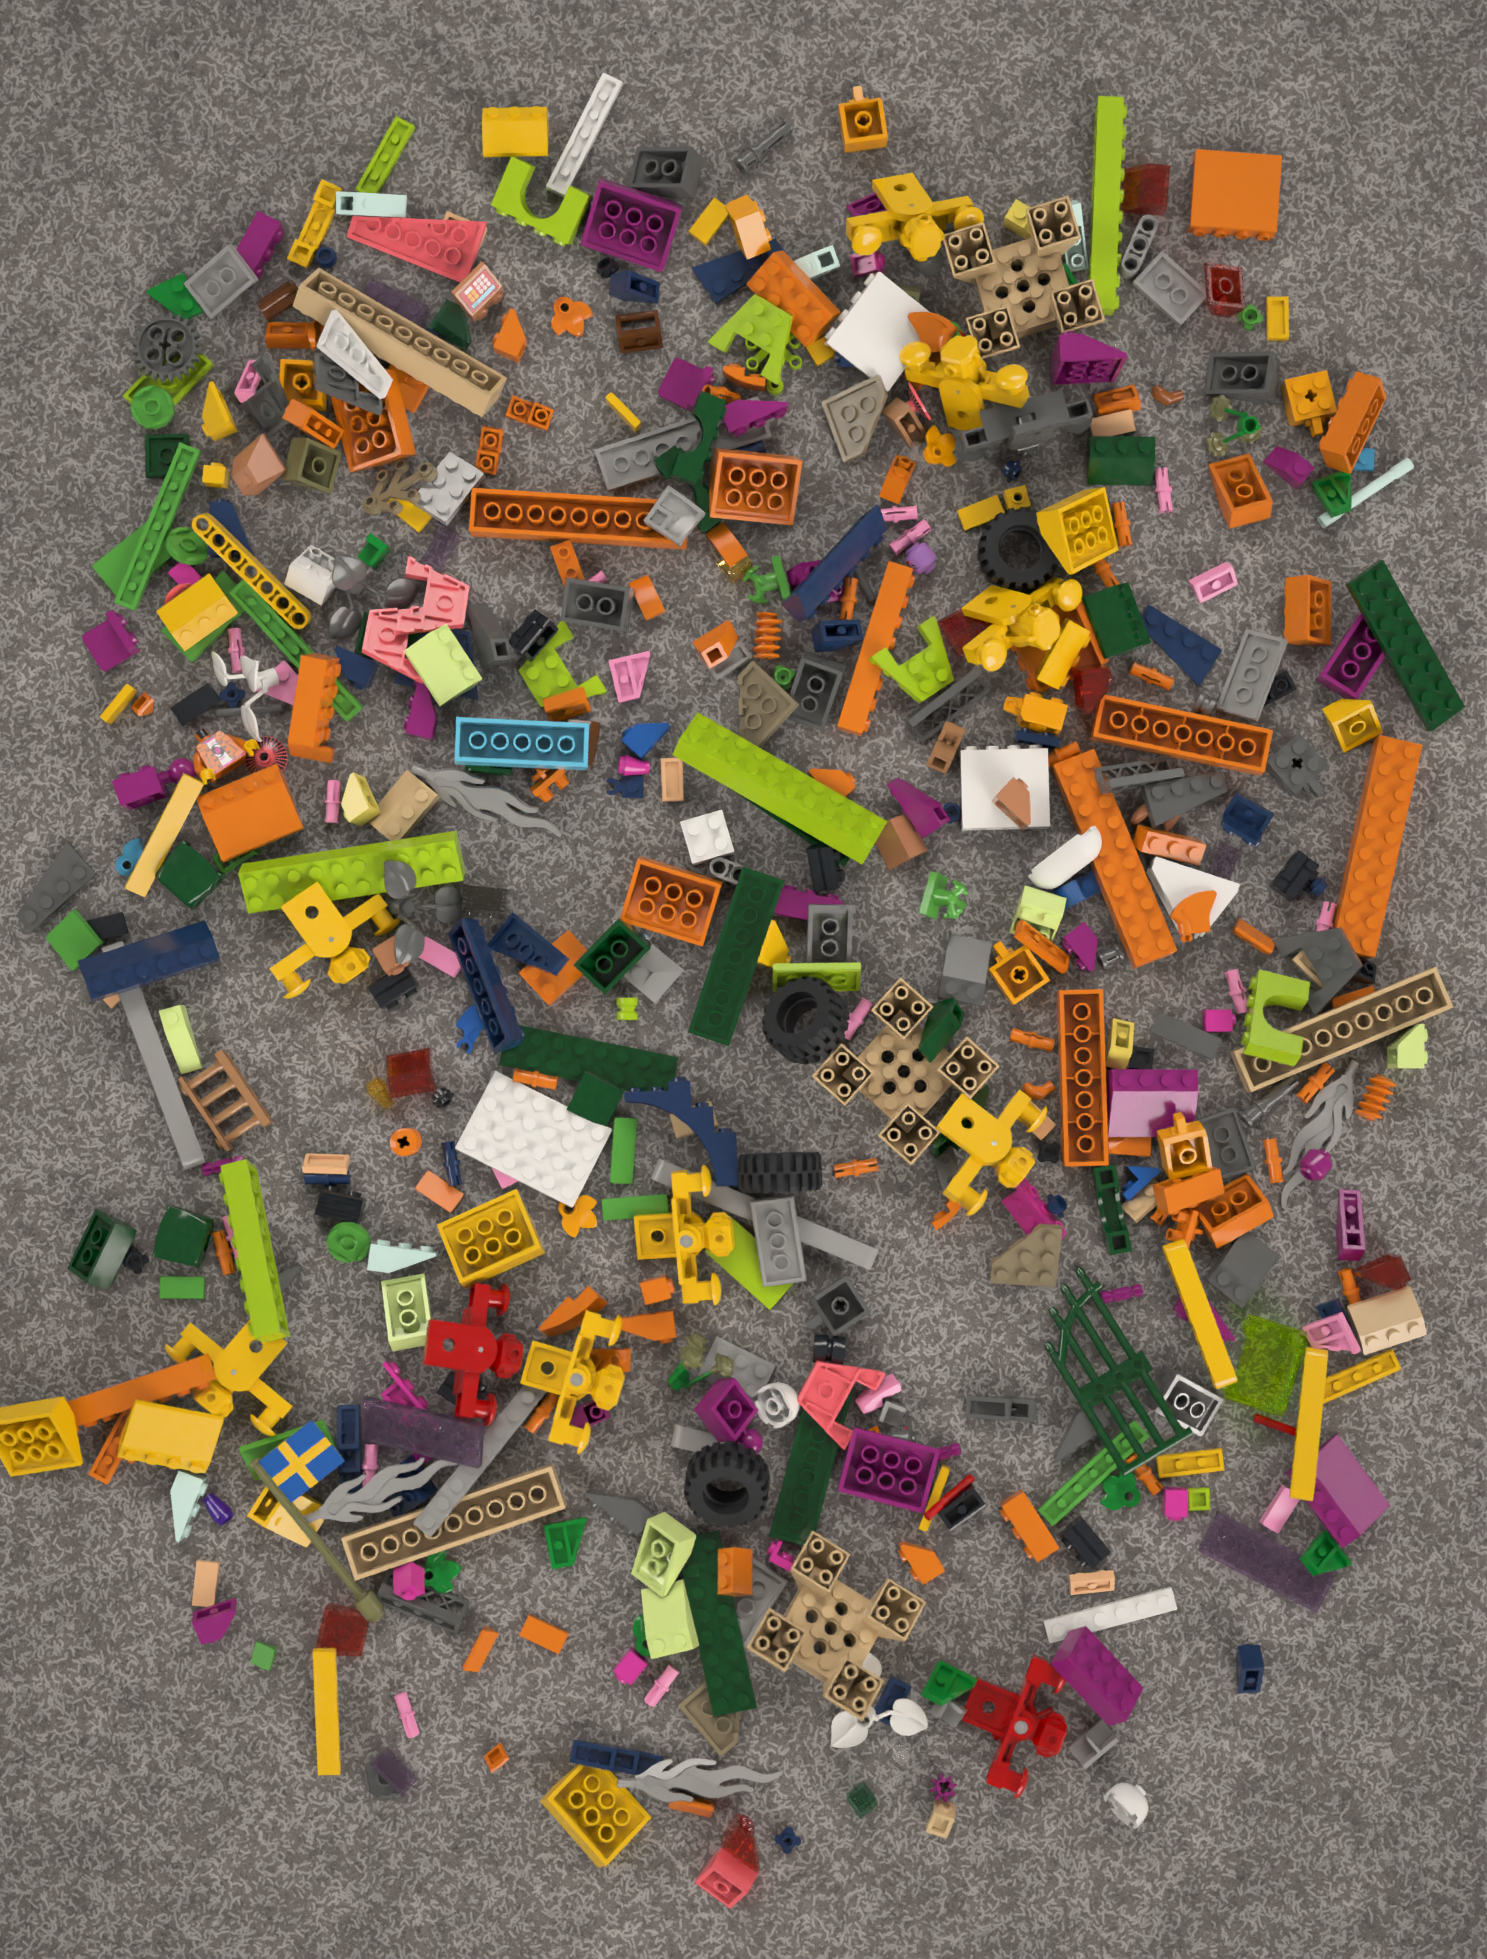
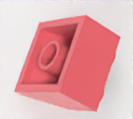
M723 1845L715 1852L694 1883L731 1909L749 1892L759 1871L750 1862L744 1861L732 1849Z

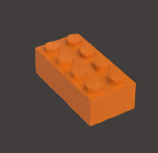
M783 250L773 252L746 284L755 294L793 316L790 332L804 347L810 346L819 340L842 313Z
M1357 371L1354 377L1349 379L1344 398H1340L1336 415L1331 417L1326 436H1323L1319 443L1326 466L1351 474L1387 398L1381 378Z
M318 653L301 655L288 742L315 747L326 744V741L329 740L331 734L329 722L334 715L332 703L338 691L336 678L341 672L340 658Z

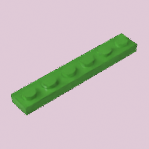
M1134 1419L1128 1424L1140 1445L1150 1437ZM1122 1431L1112 1439L1123 1460L1134 1452ZM1104 1446L1037 1508L1052 1526L1060 1521L1117 1467L1106 1447Z

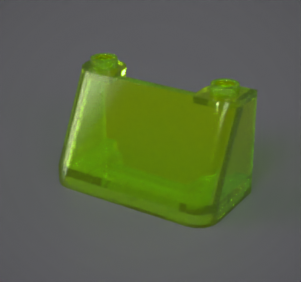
M1249 1314L1244 1319L1242 1330H1245L1247 1338L1236 1371L1237 1382L1223 1388V1393H1225L1224 1399L1271 1415L1283 1416L1288 1407L1307 1344L1308 1332Z

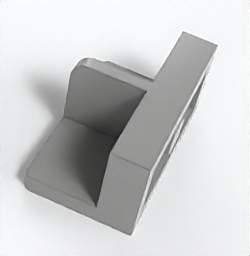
M1100 1718L1067 1747L1078 1759L1081 1766L1086 1769L1119 1740L1103 1719Z

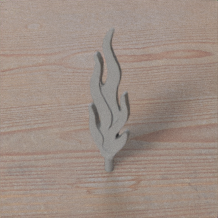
M415 764L411 768L410 772L426 778L425 782L429 783L436 793L453 807H456L459 802L465 810L481 819L493 822L498 820L496 815L481 810L485 809L500 814L516 826L542 827L550 830L558 837L562 835L559 829L548 820L526 816L509 807L506 803L526 813H536L539 810L538 807L529 806L508 790L493 786H474L463 782L483 784L486 781L483 777L473 775L459 768H431L427 770Z
M1351 1060L1344 1075L1341 1074L1339 1078L1325 1085L1322 1090L1316 1093L1308 1111L1304 1114V1118L1312 1116L1323 1102L1324 1107L1312 1121L1297 1133L1291 1147L1288 1165L1282 1171L1283 1175L1293 1170L1302 1149H1304V1156L1310 1149L1319 1150L1329 1136L1330 1141L1324 1150L1329 1153L1336 1145L1342 1129V1108L1344 1107L1345 1119H1349L1352 1114L1354 1102L1352 1090L1354 1080L1352 1077L1359 1065L1358 1062ZM1300 1167L1283 1187L1281 1193V1207L1283 1209L1286 1208L1290 1192L1306 1180L1300 1173Z
M424 1457L413 1463L391 1465L376 1473L364 1487L354 1493H349L350 1489L359 1485L366 1478L367 1474L364 1473L355 1479L337 1486L318 1510L304 1515V1518L308 1523L320 1518L342 1522L362 1520L364 1518L363 1514L353 1513L352 1511L368 1513L385 1511L403 1499L402 1496H398L387 1502H382L389 1495L402 1490L419 1488L427 1483L440 1468L458 1465L459 1461L454 1459L437 1460L422 1472L405 1478L396 1477L400 1473L417 1469L425 1461Z
M691 1758L668 1771L662 1772L673 1763L671 1759L654 1764L642 1774L635 1775V1778L617 1779V1788L635 1787V1790H640L662 1802H692L693 1798L691 1796L673 1793L669 1790L678 1788L701 1797L718 1799L741 1791L752 1793L754 1790L745 1784L727 1787L719 1785L725 1781L744 1779L752 1782L767 1783L779 1778L783 1772L761 1774L739 1765L721 1770L707 1771L696 1767L714 1766L716 1761L701 1758Z

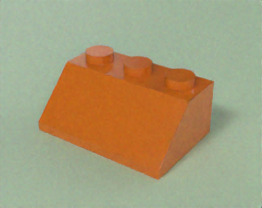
M1311 575L1285 578L1284 638L1287 639L1289 644L1331 646L1332 581Z
M1248 1173L1225 1185V1194L1217 1196L1216 1200L1203 1201L1198 1203L1197 1207L1192 1208L1199 1211L1198 1220H1200L1199 1222L1217 1249L1274 1217L1269 1201Z

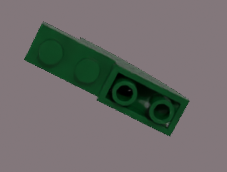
M986 1084L971 1098L984 1110L988 1108L990 1087ZM961 1120V1124L964 1128H972V1123L970 1122V1120ZM940 1133L929 1145V1154L936 1159L951 1146L956 1151H959L961 1147Z

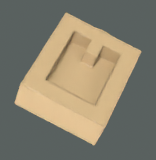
M942 1799L934 1800L933 1811L927 1822L926 1832L947 1839L955 1820L956 1804L949 1801L944 1802Z

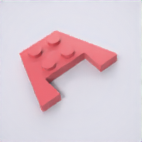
M408 556L405 578L427 581L422 617L399 613L395 635L431 632L445 624L450 629L463 628L470 586L447 574L442 575L434 571L433 567L427 564L424 566L416 562L415 558Z
M411 606L409 609L387 608L370 610L362 647V653L422 684L424 683L409 659L405 658L404 651L407 647L409 634L395 635L399 613L422 617L423 607Z
M817 1360L798 1394L797 1402L845 1450L853 1430L835 1421L840 1409L856 1381L877 1391L885 1376V1372Z

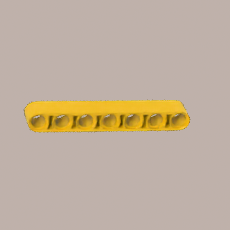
M202 513L193 519V530L293 628L302 629L311 621L310 611L216 518L209 513ZM201 518L208 521L209 526L207 530L201 528L199 524ZM217 534H221L224 537V545H219L216 542L215 537ZM233 550L239 551L241 555L240 561L232 558L231 553ZM248 566L256 568L257 575L255 577L249 575L247 571ZM265 581L272 584V592H267L264 589L263 584ZM280 597H285L289 601L287 608L280 605ZM296 613H301L304 615V623H299L296 621Z
M1182 1238L1162 1246L1164 1256L1215 1389L1217 1390L1236 1383V1374L1185 1240Z
M1305 1347L1289 1498L1313 1501L1328 1350Z

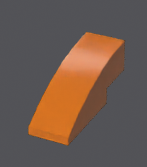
M588 1285L575 1300L568 1296L538 1329L549 1337L563 1334L580 1326L583 1323L587 1310L598 1313L608 1302L599 1292Z

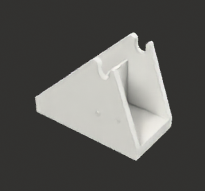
M1154 857L1150 860L1146 871L1169 916L1175 906L1186 897L1202 891H1216L1217 896L1209 916L1210 926L1233 899L1240 886L1238 883L1159 857ZM1171 919L1178 931L1177 923L1173 919ZM1205 933L1194 934V939H1197L1198 936L1203 937Z

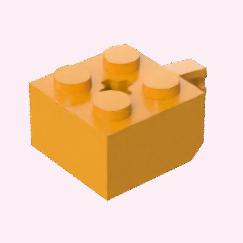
M862 86L853 87V100H849L848 103L838 104V117L844 153L887 147L888 134L882 99L863 98Z
M748 194L728 202L725 208L735 233L736 243L744 256L750 259L771 250L769 241L772 238L768 228H765L763 224L766 221L762 209H759L755 200L752 201Z
M281 359L279 380L288 402L290 403L293 398L313 410L326 411L327 394L315 390L313 361Z
M1327 370L1284 380L1280 390L1289 425L1292 427L1304 424L1305 427L1309 426L1312 438L1321 436L1323 434L1322 423L1325 422V419L1333 417L1337 412Z
M1035 692L1025 694L1023 698L1006 697L1003 710L1017 716L1016 721L1020 727L1038 732L1054 733L1055 736L1062 730L1068 705L1063 704V700L1057 698L1047 700L1042 698L1043 695Z
M1001 941L992 946L998 955L994 958L997 963L988 969V973L1011 1006L1050 981L1025 945L1015 951L1011 947L1006 949ZM1014 970L1017 972L1022 971V980L1014 979Z
M1181 1112L1173 1114L1174 1126L1157 1130L1162 1167L1169 1180L1212 1170L1208 1137L1201 1122L1198 1120L1186 1123L1185 1117Z

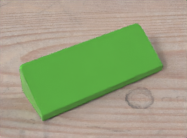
M615 1117L610 1183L633 1184L637 1119Z
M667 1194L601 1199L603 1221L633 1219L635 1215L669 1213Z

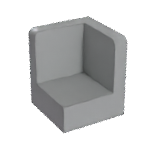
M885 1398L877 1420L881 1423L885 1422L898 1427L907 1408L902 1404Z
M953 1699L942 1706L935 1703L929 1713L935 1718H941L951 1727L956 1728L967 1712V1709Z

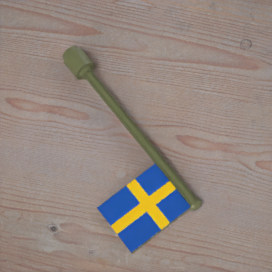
M311 1419L263 1458L253 1459L249 1464V1468L255 1471L355 1595L356 1601L353 1604L367 1621L375 1623L385 1614L384 1605L371 1589L368 1591L362 1590L292 1503L345 1461Z

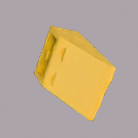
M266 1486L247 1516L263 1527L307 1548L311 1541ZM306 1493L292 1502L303 1516L318 1510L323 1505ZM320 1518L309 1524L317 1533L324 1520Z

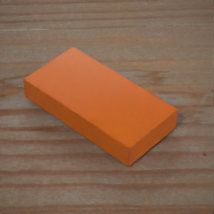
M529 1614L519 1636L559 1654L569 1633Z

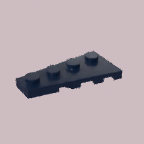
M774 238L769 241L771 250L747 259L740 250L694 266L692 270L714 303L718 304L744 287L771 254L782 251L783 248Z
M1148 604L1141 615L1148 636L1199 687L1222 649Z
M513 912L487 944L495 952L557 976L569 960L565 954Z

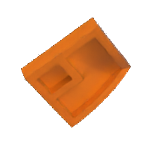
M391 364L388 369L395 370L404 407L415 413L429 386L421 381H417L413 376L397 369Z
M1108 1137V1154L1150 1157L1152 1137Z

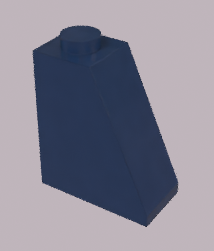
M217 499L216 502H210L209 514L216 518L255 557L236 507L226 499ZM217 534L215 537L216 542L219 545H224V537L221 534ZM208 545V554L212 558H221ZM233 550L231 553L232 558L241 559L239 551Z

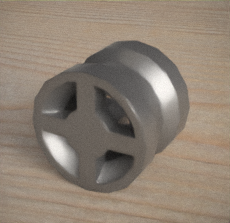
M1200 691L1191 711L1209 716L1217 698H1209L1204 692Z

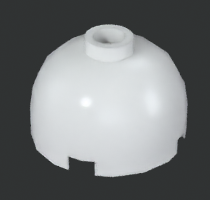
M776 1382L763 1386L757 1392L759 1395L758 1400L755 1401V1406L758 1409V1416L765 1424L770 1423L773 1425V1428H780L796 1418L800 1404L797 1402L798 1395L791 1386Z
M1122 1782L1114 1785L1104 1795L1105 1802L1109 1799L1114 1805V1808H1110L1113 1813L1126 1825L1133 1823L1134 1829L1138 1828L1147 1816L1148 1802L1145 1798L1146 1793L1137 1784L1133 1786L1130 1783Z

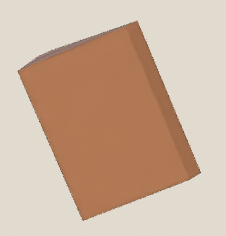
M905 814L888 820L875 842L889 870L928 851L920 834L915 831L913 823Z

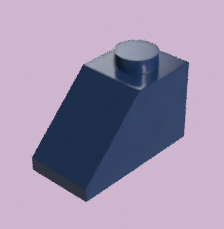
M630 270L611 274L609 296L622 301L658 304L660 282Z
M860 620L819 621L811 632L815 652L837 651L864 640Z
M336 646L334 650L337 657L340 658L339 662L345 678L351 682L350 686L361 691L363 687L369 690L379 665L374 661Z
M1244 1644L1237 1647L1236 1673L1238 1693L1260 1692L1264 1673L1260 1645Z

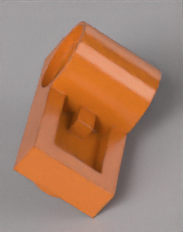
M571 540L550 547L564 587L566 577L585 580Z
M592 1348L590 1357L595 1364L596 1371H600L610 1364L621 1367L623 1372L631 1371V1348Z

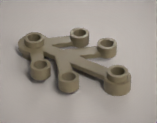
M403 458L398 459L394 464L397 471L385 492H383L384 488L390 482L391 475L384 469L377 473L376 478L379 482L373 494L364 500L362 504L363 511L373 516L378 515L381 511L391 512L393 515L399 514L403 507L397 500H392L389 503L385 501L393 498L409 501L411 504L417 503L421 495L416 489L403 490L421 479L425 482H432L438 475L437 469L431 463L424 462L418 467V472L401 481L409 469V464Z

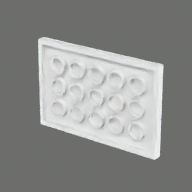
M495 1071L455 1149L573 1208L612 1129L590 1122L566 1110L567 1106L519 1082H513V1079Z

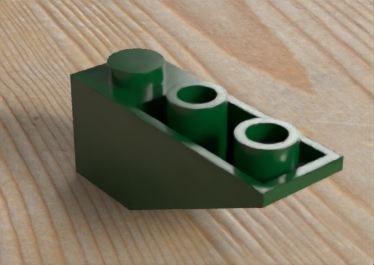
M954 997L931 1004L933 1008L929 1011L918 1046L921 1054L926 1057L929 1063L933 1062L961 1027L964 1011Z

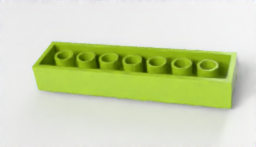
M247 1159L221 1165L222 1172L219 1173V1179L221 1184L225 1186L226 1191L223 1194L225 1206L229 1207L230 1215H227L229 1227L233 1228L234 1232L231 1240L233 1248L237 1249L238 1253L236 1266L238 1271L242 1273L240 1287L242 1292L246 1294L247 1301H244V1308L246 1313L250 1315L251 1323H248L250 1335L263 1343L290 1337L257 1167Z

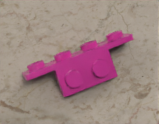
M1024 1178L1016 1187L1017 1190L1006 1196L1001 1202L1026 1235L1030 1234L1033 1228L1039 1224L1062 1225V1240L1067 1234L1063 1224L1048 1210L1047 1204L1039 1197L1037 1189Z
M388 1360L385 1361L382 1365L396 1382L380 1395L407 1428H410L420 1418L425 1416L435 1430L440 1432L443 1429L441 1425L443 1421L436 1412L432 1414L427 1408L429 1404L422 1395L418 1397L413 1391L415 1387L408 1378L405 1380L399 1374L401 1370L394 1361L391 1363Z

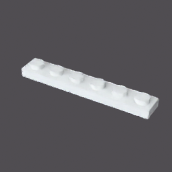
M602 74L546 185L547 190L564 197L568 187L573 185L623 85L622 81L608 74Z
M1167 1587L1043 1620L1049 1643L1064 1640L1068 1631L1087 1626L1091 1632L1174 1611L1177 1610L1172 1588Z

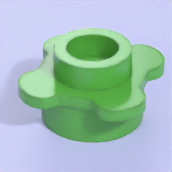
M1251 304L1243 312H1238L1237 320L1244 324L1245 330H1251L1256 323H1261L1263 319L1259 311Z
M782 665L776 666V672L772 678L784 690L790 689L791 680L795 677V671L784 668Z

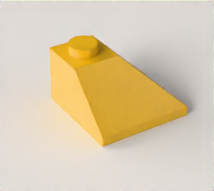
M211 381L208 384L202 419L205 424L201 426L206 437L210 436L215 442L238 432L221 391Z
M1341 698L1322 708L1326 721L1343 753L1383 733L1370 700Z
M771 920L757 964L773 969L774 963H790L791 956H788L789 949L776 921Z

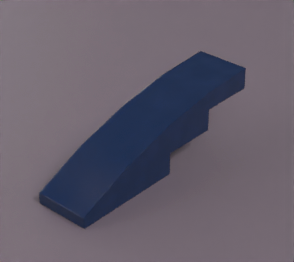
M360 1404L338 1405L337 1450L345 1459L338 1466L339 1485L362 1475ZM362 1482L348 1492L354 1493L361 1489Z
M574 1739L570 1762L608 1771L640 1775L654 1764L662 1761L663 1755Z

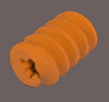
M771 612L756 613V617L760 620L755 622V626L759 629L755 630L754 634L758 637L754 639V643L759 646L753 647V652L756 653L753 657L760 659L779 658L780 655L774 653V650L780 649V646L776 645L775 641L781 640V637L775 634L782 632V629L776 627V624L783 623V620L777 618L778 614Z
M1373 1073L1377 1077L1369 1078V1082L1373 1086L1367 1085L1365 1087L1370 1094H1362V1098L1366 1102L1360 1101L1358 1103L1362 1110L1356 1109L1355 1114L1376 1122L1375 1119H1383V1116L1378 1112L1387 1110L1382 1103H1390V1100L1385 1096L1394 1094L1389 1087H1397V1084L1386 1077Z
M413 1128L398 1129L390 1138V1147L399 1156L413 1155L421 1148V1135ZM403 1138H407V1141L410 1142L408 1146H405Z

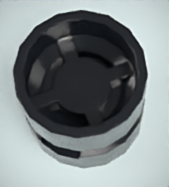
M815 1334L812 1362L817 1360L826 1362L829 1360L830 1363L844 1364L846 1337L833 1336L832 1339H829L827 1335Z

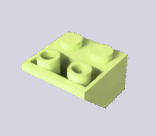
M1025 885L1009 933L1014 934L1017 922L1023 919L1052 942L1063 917L1067 898Z
M1425 1024L1408 1026L1387 1046V1068H1424V1064H1427L1428 1060L1427 1051H1424V1042H1427L1428 1039Z

